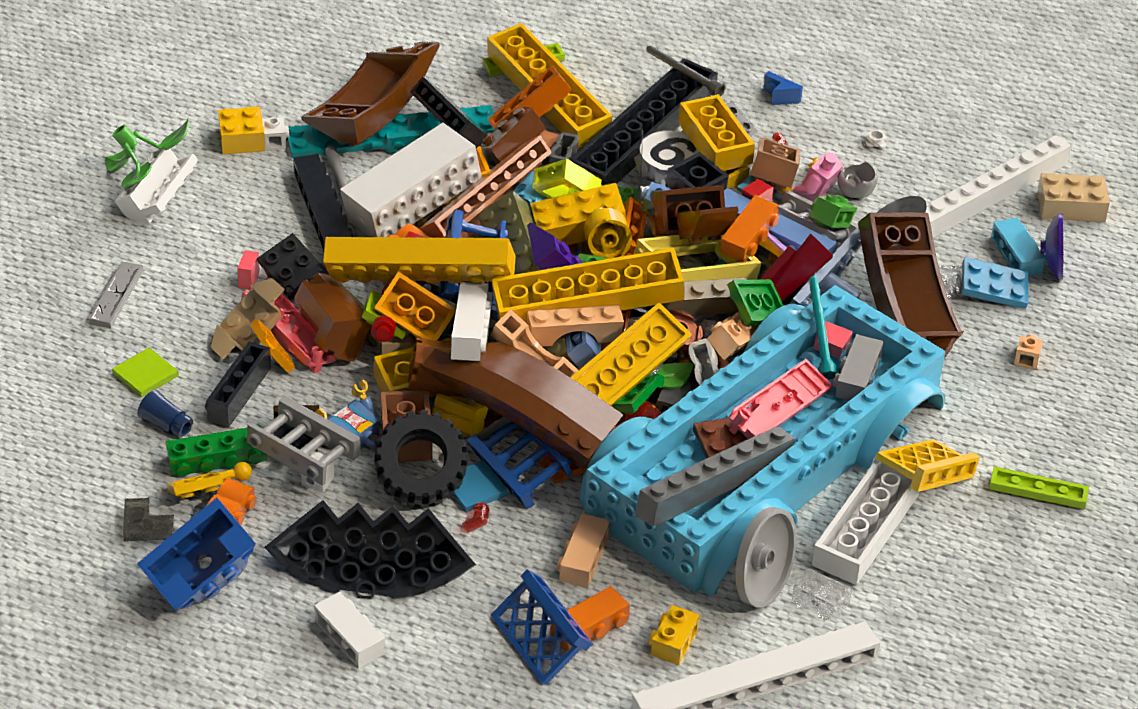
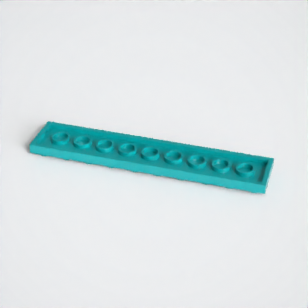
M492 105L460 108L481 129H484L486 134L495 131L488 121V118L494 114ZM430 112L398 114L381 130L374 133L373 137L363 140L360 145L350 146L349 143H340L310 125H296L289 127V137L287 140L293 159L294 157L313 154L325 155V149L329 146H335L338 153L372 150L371 141L383 140L386 133L431 129L441 123Z

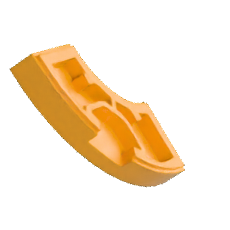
M259 319L253 320L250 325L261 343L266 347H270V354L286 372L290 373L293 371L295 366L291 356L282 348L272 332Z

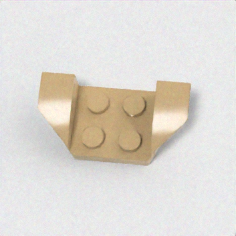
M273 278L251 285L253 289H250L222 321L220 326L216 325L211 348L223 360L235 346L243 350L249 341L256 344L260 343L259 338L250 325L253 320L259 319L271 330L281 319V310L273 302L285 289Z

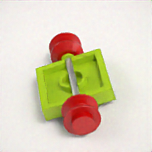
M390 284L382 289L381 294L374 290L370 291L362 313V318L370 325H373L371 328L372 336L380 342L390 341L396 336L403 339L407 333V330L397 325L392 318L383 316L374 310V307Z

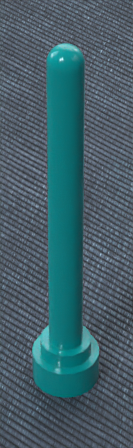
M812 276L809 278V285L821 356L818 371L827 380L835 378L836 373H838L837 366L830 358L818 278Z

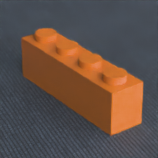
M551 65L489 117L488 121L496 130L500 122L506 119L509 120L514 116L513 112L520 107L533 108L540 118L543 114L548 113L557 102L566 98L572 89Z

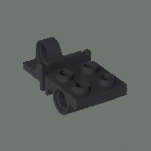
M293 233L257 258L258 263L265 270L268 278H273L285 289L283 293L288 295L290 300L294 299L301 282L313 280V276L317 273L330 275L322 262L320 263Z

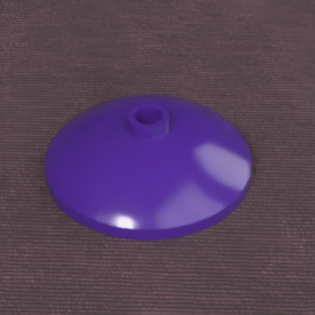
M1058 213L1053 218L1047 228L1045 240H1040V253H1045L1047 265L1058 280H1063V213Z

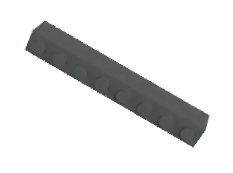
M776 426L640 490L635 514L652 527L674 518L746 483L793 446L795 438L784 429Z

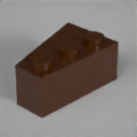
M518 108L513 112V117L500 122L497 125L498 129L493 133H487L481 149L491 166L499 164L524 142L540 135L546 129L533 108Z

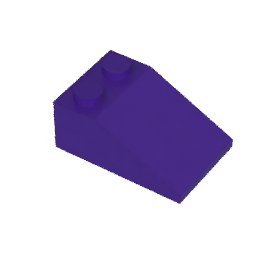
M531 222L527 225L534 263L540 270L582 263L577 255L573 256L570 253L568 246L563 241L559 242L555 236Z

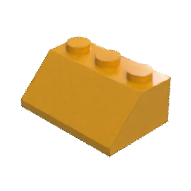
M399 271L374 307V310L383 316L392 318L397 325L417 338L435 341L438 340L456 312L454 307Z

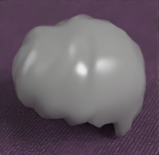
M867 161L860 165L852 164L845 166L838 174V187L845 196L857 199L871 195L878 181L877 171Z

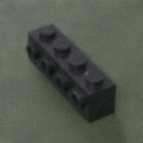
M250 341L247 343L206 400L205 410L207 411V420L209 422L228 428L231 426L271 369L270 347Z

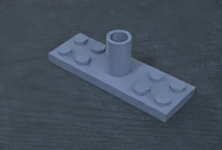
M858 227L835 251L833 258L814 275L818 278L820 292L825 293L836 285L854 297H860V291L839 277L845 269L844 265L849 266L856 256L853 253L857 252L862 246ZM809 281L792 299L790 304L806 307L812 303Z

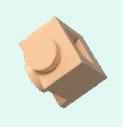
M1020 335L1014 365L1036 370L1043 340L1038 339L1035 335ZM1021 354L1032 356L1034 361L1020 358Z

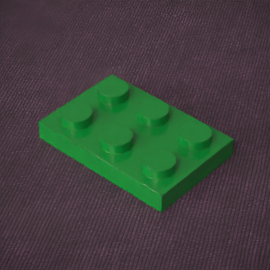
M771 279L732 280L727 284L730 297L735 302L739 310V316L745 325H760L772 312L783 306Z

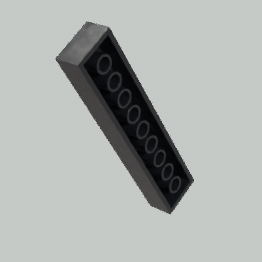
M685 58L679 61L711 81L718 79V72ZM672 67L576 153L570 161L602 180L601 185L618 184L637 166L634 157L640 154L642 133L644 140L647 136L656 132L675 131L680 126V103L712 95L709 94L705 86Z

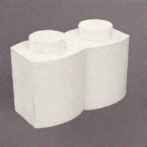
M706 338L689 344V355L695 364V377L699 385H701L704 380H708L719 370L717 367V353Z

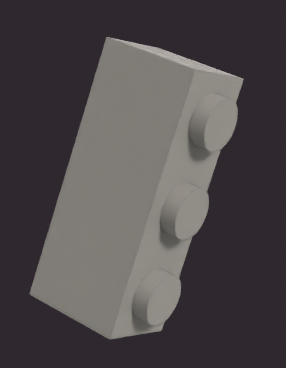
M856 334L853 343H848L846 349L847 358H842L839 369L841 373H836L833 387L837 388L836 398L850 401L871 384L881 359L883 341Z

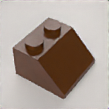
M738 206L677 213L679 239H688L689 243L702 242V237H707L708 241L721 240V235H724L734 223L739 211Z

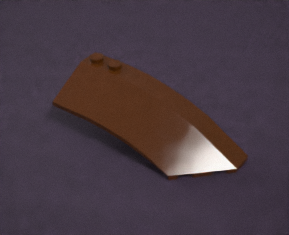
M439 42L414 43L412 48L403 49V46L387 48L386 52H367L366 58L350 80L325 103L301 116V120L340 143H349L350 146L360 145L363 140L373 137L374 133L391 122L413 97L410 91L422 76L425 77L440 47Z
M929 213L867 214L858 221V228L869 285L877 310L946 351V357L953 348V344L964 331H961L941 277Z
M503 342L486 343V352H481L480 361L451 359V347L435 348L421 365L422 369L458 395L467 396L523 427L581 469L586 466L600 444L623 416L619 411L561 371Z

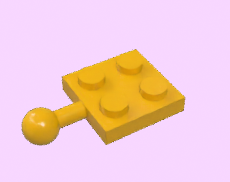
M239 462L231 470L219 473L213 471L166 484L170 494L182 499L194 496L193 491L200 490L206 493L218 490L217 485L224 484L223 481L227 478L246 481L252 475V468L246 462Z

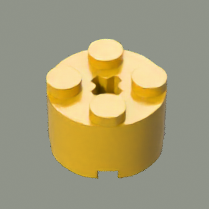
M596 208L584 223V236L594 256L610 259L619 255L622 256L629 250L632 243L631 231L625 216L618 210Z

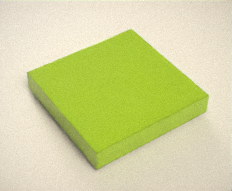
M150 347L112 368V374L141 398L150 391L158 389L179 376L178 370Z

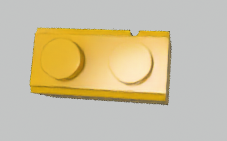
M442 393L436 395L432 416L436 412L442 415L443 420L450 419L454 423L453 427L460 429L463 434L462 437L470 438L473 434L476 435L483 430L484 419L488 410L486 406L461 396Z

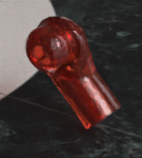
M480 502L475 504L473 507V518L462 522V526L467 533L488 523L490 509L486 503Z

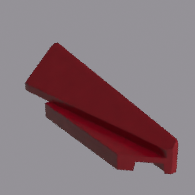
M810 233L797 251L788 246L760 280L771 279L781 302H783L833 258V255Z

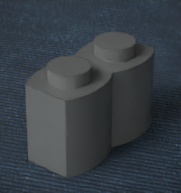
M562 132L557 137L556 145L551 148L552 153L549 157V164L564 159L570 160L578 153V135Z

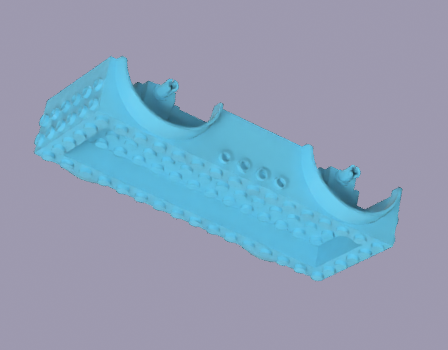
M833 286L821 295L824 321L853 331L850 343H853L856 334L883 341L881 359L871 384L850 401L836 398L837 388L832 387L822 397L780 426V428L795 438L794 444L755 476L728 492L652 527L635 514L639 492L651 484L706 459L693 432L694 423L729 418L730 413L735 407L805 359L818 370L821 356L819 350L813 349L817 330L812 303L806 307L797 304L782 306L772 312L759 325L742 355L735 357L730 364L719 369L708 380H704L699 387L688 392L683 399L656 419L636 417L616 427L600 444L586 469L580 490V505L585 509L584 514L603 518L610 522V535L694 593L702 590L713 596L717 592L724 576L737 559L741 541L749 524L760 511L771 506L785 509L792 515L795 527H797L798 518L795 514L796 511L853 465L857 464L866 470L869 469L877 452L880 451L891 434L900 441L908 435L909 428L900 422L916 406L928 398V402L938 409L944 408L945 395L939 389L946 351L838 286ZM846 350L840 359L830 355L831 360L837 366L839 374L841 373L839 369L842 358H847ZM835 378L828 381L833 385Z

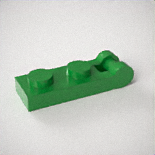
M648 375L624 397L614 403L612 407L625 414L636 412L656 388L663 387V375Z

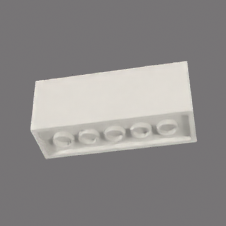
M441 123L340 189L348 221L368 237H388L396 234L403 226L415 223L476 183L482 177L476 147L446 124Z

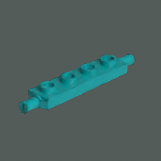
M434 128L386 133L383 140L371 141L372 150L384 148L387 154H393Z

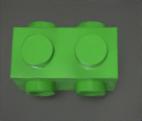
M827 194L826 197L818 196L811 206L812 212L810 217L816 220L815 223L825 228H828V226L832 228H849L857 207L847 203L848 199L843 196Z

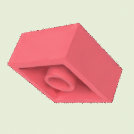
M244 251L237 268L239 288L253 289L251 285L255 284L260 273L257 261L259 252Z
M826 321L825 327L830 355L840 359L848 343L851 341L853 331ZM816 336L813 349L820 351L818 337Z

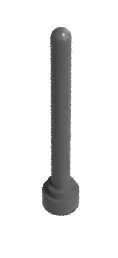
M652 45L646 47L647 53L705 86L710 95L719 94L721 97L724 94L726 85L721 81L709 80Z

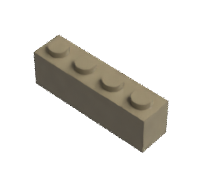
M747 278L684 282L685 300L663 303L661 305L669 312L671 309H679L692 316L738 313L739 310L730 297L727 284L732 280H747Z

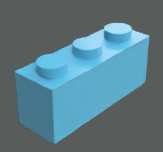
M1018 218L995 221L991 238L1011 268L1027 271L1028 276L1042 274L1046 264L1045 254L1040 253L1035 240L1031 238Z

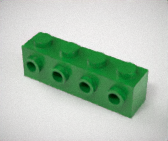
M247 428L165 441L171 477L187 476L188 474L198 472H211L212 470L222 468H234L239 462L258 464L268 461L266 453L247 443Z

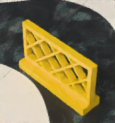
M931 439L877 452L875 459L911 479L910 488L920 492L973 478L980 456L973 452L961 455L940 442Z

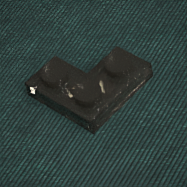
M150 498L125 499L124 541L166 540L174 533V515H150Z

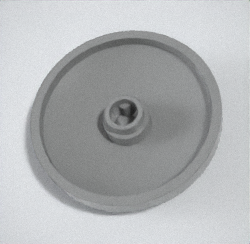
M773 506L763 509L751 521L743 536L737 555L735 581L739 597L745 604L758 608L771 604L781 593L788 580L795 558L797 535L793 517L785 509Z

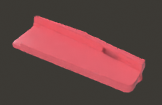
M250 290L243 291L241 300ZM281 293L273 304L281 310L282 317L270 331L282 348L296 357L301 363L312 370L314 374L321 371L323 364L337 361V358L333 356L334 351L329 349L326 353L319 348L314 341L317 334L315 329L302 313Z
M805 359L735 407L729 415V420L733 423L729 430L734 435L740 430L750 439L771 428L780 427L822 397L833 385Z

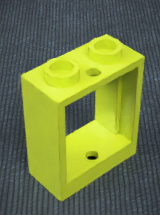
M564 159L534 169L532 189L550 199L600 187L602 180L570 160ZM566 183H567V184L570 185L572 188H568V187H566V186L563 185V184H566Z

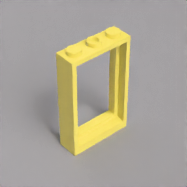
M679 235L638 239L634 254L674 248L677 256L716 252L728 263L681 269L684 282L746 277L747 280H757L762 263L755 256H750L746 262H740L721 253V240L708 241L707 237H702V242L689 243L688 239L680 240Z

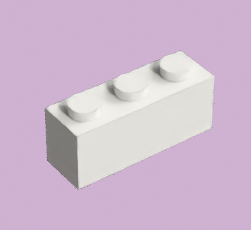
M341 592L314 605L315 622L358 668L384 655V644L386 641L382 632L376 631L370 624L369 619L364 614L361 615L355 608L354 603L350 599H346Z

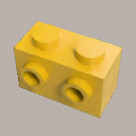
M671 605L667 614L663 613L661 615L658 630H653L650 635L648 644L651 645V655L680 665L698 632L700 614Z

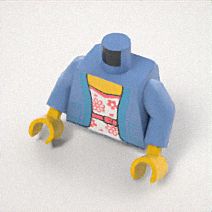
M361 380L359 386L362 390H359L355 383L351 388V393L355 397H359L360 401L354 399L329 417L328 420L360 437V449L367 445L375 450L379 437L380 420L370 396L367 397L365 394L368 384L366 381ZM318 409L315 412L320 416L327 418V415L324 410Z

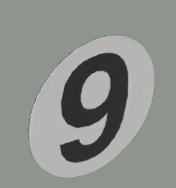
M660 131L647 136L643 140L642 157L650 165L665 171L699 152L687 134L683 132Z

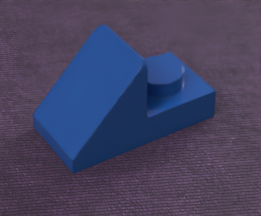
M770 71L764 74L763 90L772 94L771 105L798 104L801 102L803 86Z

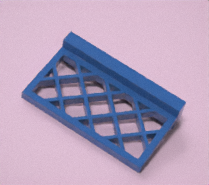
M527 569L520 576L523 581L493 611L491 617L540 682L546 685L581 649L587 651L593 643L541 576ZM528 590V603L520 604L521 595ZM527 608L526 621H517L519 609ZM534 608H542L541 620H533ZM507 609H512L511 621L504 622L501 616ZM532 625H541L539 638H530ZM547 625L556 626L554 637L546 638ZM517 626H525L524 638L517 639L515 637ZM547 642H554L552 655H543L544 646ZM560 642H568L571 646L564 655H559ZM530 643H538L537 656H530L528 654ZM543 660H551V668L544 675L541 671Z

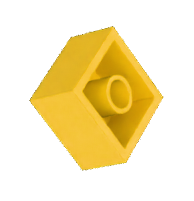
M250 106L218 110L223 155L265 151L264 128L260 107Z

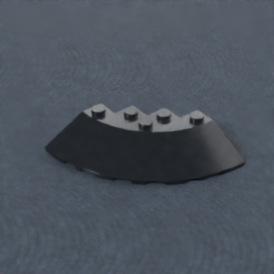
M322 500L264 547L278 563L308 584L335 594L340 592V590L356 592L357 598L372 599L375 595L400 599L423 594L444 586L476 566L475 562L429 508L408 523L393 505L373 521L359 503L355 504L338 518L325 501ZM359 593L371 594V596L359 595Z

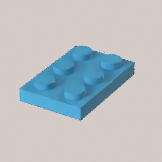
M964 257L962 261L961 294L1017 308H1026L1028 305V272Z

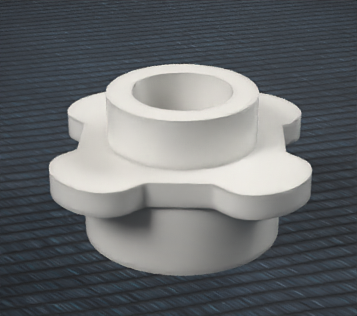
M872 130L866 134L865 138L867 141L865 145L867 147H886L884 142L886 136L882 131Z

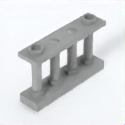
M789 190L785 191L781 205H778L779 214L835 242L844 243L858 227V224L851 222L849 228H832L830 226L825 228L815 223L816 220L810 217L813 202Z
M286 396L279 400L278 417L265 427L260 428L251 422L247 424L248 444L322 486L326 483V467L341 455L353 461L360 455V437ZM284 423L294 427L282 439L272 435ZM303 434L313 438L312 441L300 450L290 445ZM322 444L333 449L320 460L310 456Z

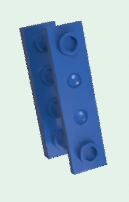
M455 209L447 218L445 238H461L463 231L489 238H507L508 231L505 230L506 221L503 220L494 229L466 223L463 220V211ZM440 281L439 297L449 301L453 296L459 294L460 285L449 283L448 281ZM489 281L488 292H492V305L495 306L492 282Z
M513 421L498 430L487 440H480L475 434L468 438L467 441L473 452L489 465L501 482L526 509L535 505L531 497L533 490L560 469L568 477L573 475L569 467L571 464L569 459L559 454L555 449L523 427L521 428L526 432L524 436L502 453L494 455L491 452L493 450L492 447L519 427ZM533 440L540 446L538 450L513 469L505 467V462ZM548 455L554 461L528 483L524 482L521 484L518 481L521 474L544 456Z

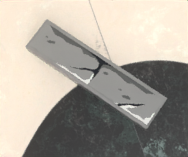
M123 261L120 263L89 317V324L112 328L143 273V265Z

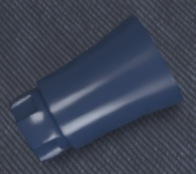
M156 389L146 394L137 411L139 418L151 422L179 438L188 434L194 423L193 419L185 411L175 406Z

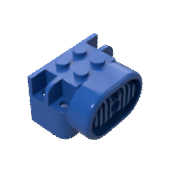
M216 497L140 560L137 565L175 611H177L178 609L189 607L195 601L200 603L205 598H213L220 592L221 588L235 580L244 571L248 557L252 554L256 543ZM203 558H211V564L207 568H200V561Z

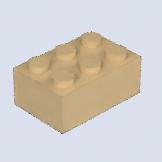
M1041 173L1037 190L1041 219H1053L1058 213H1063V220L1106 222L1110 202L1105 176Z

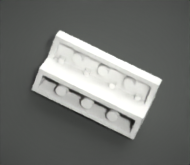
M171 149L153 150L142 164L144 165L149 162L152 165L150 173L140 182L127 189H123L114 202L130 220L150 224L156 215L166 209L165 205L175 196V191L184 184V179L193 171V166L198 159L194 154L177 159Z

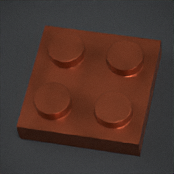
M729 418L694 423L693 432L706 459L748 440L740 430L735 435L729 430L733 425Z

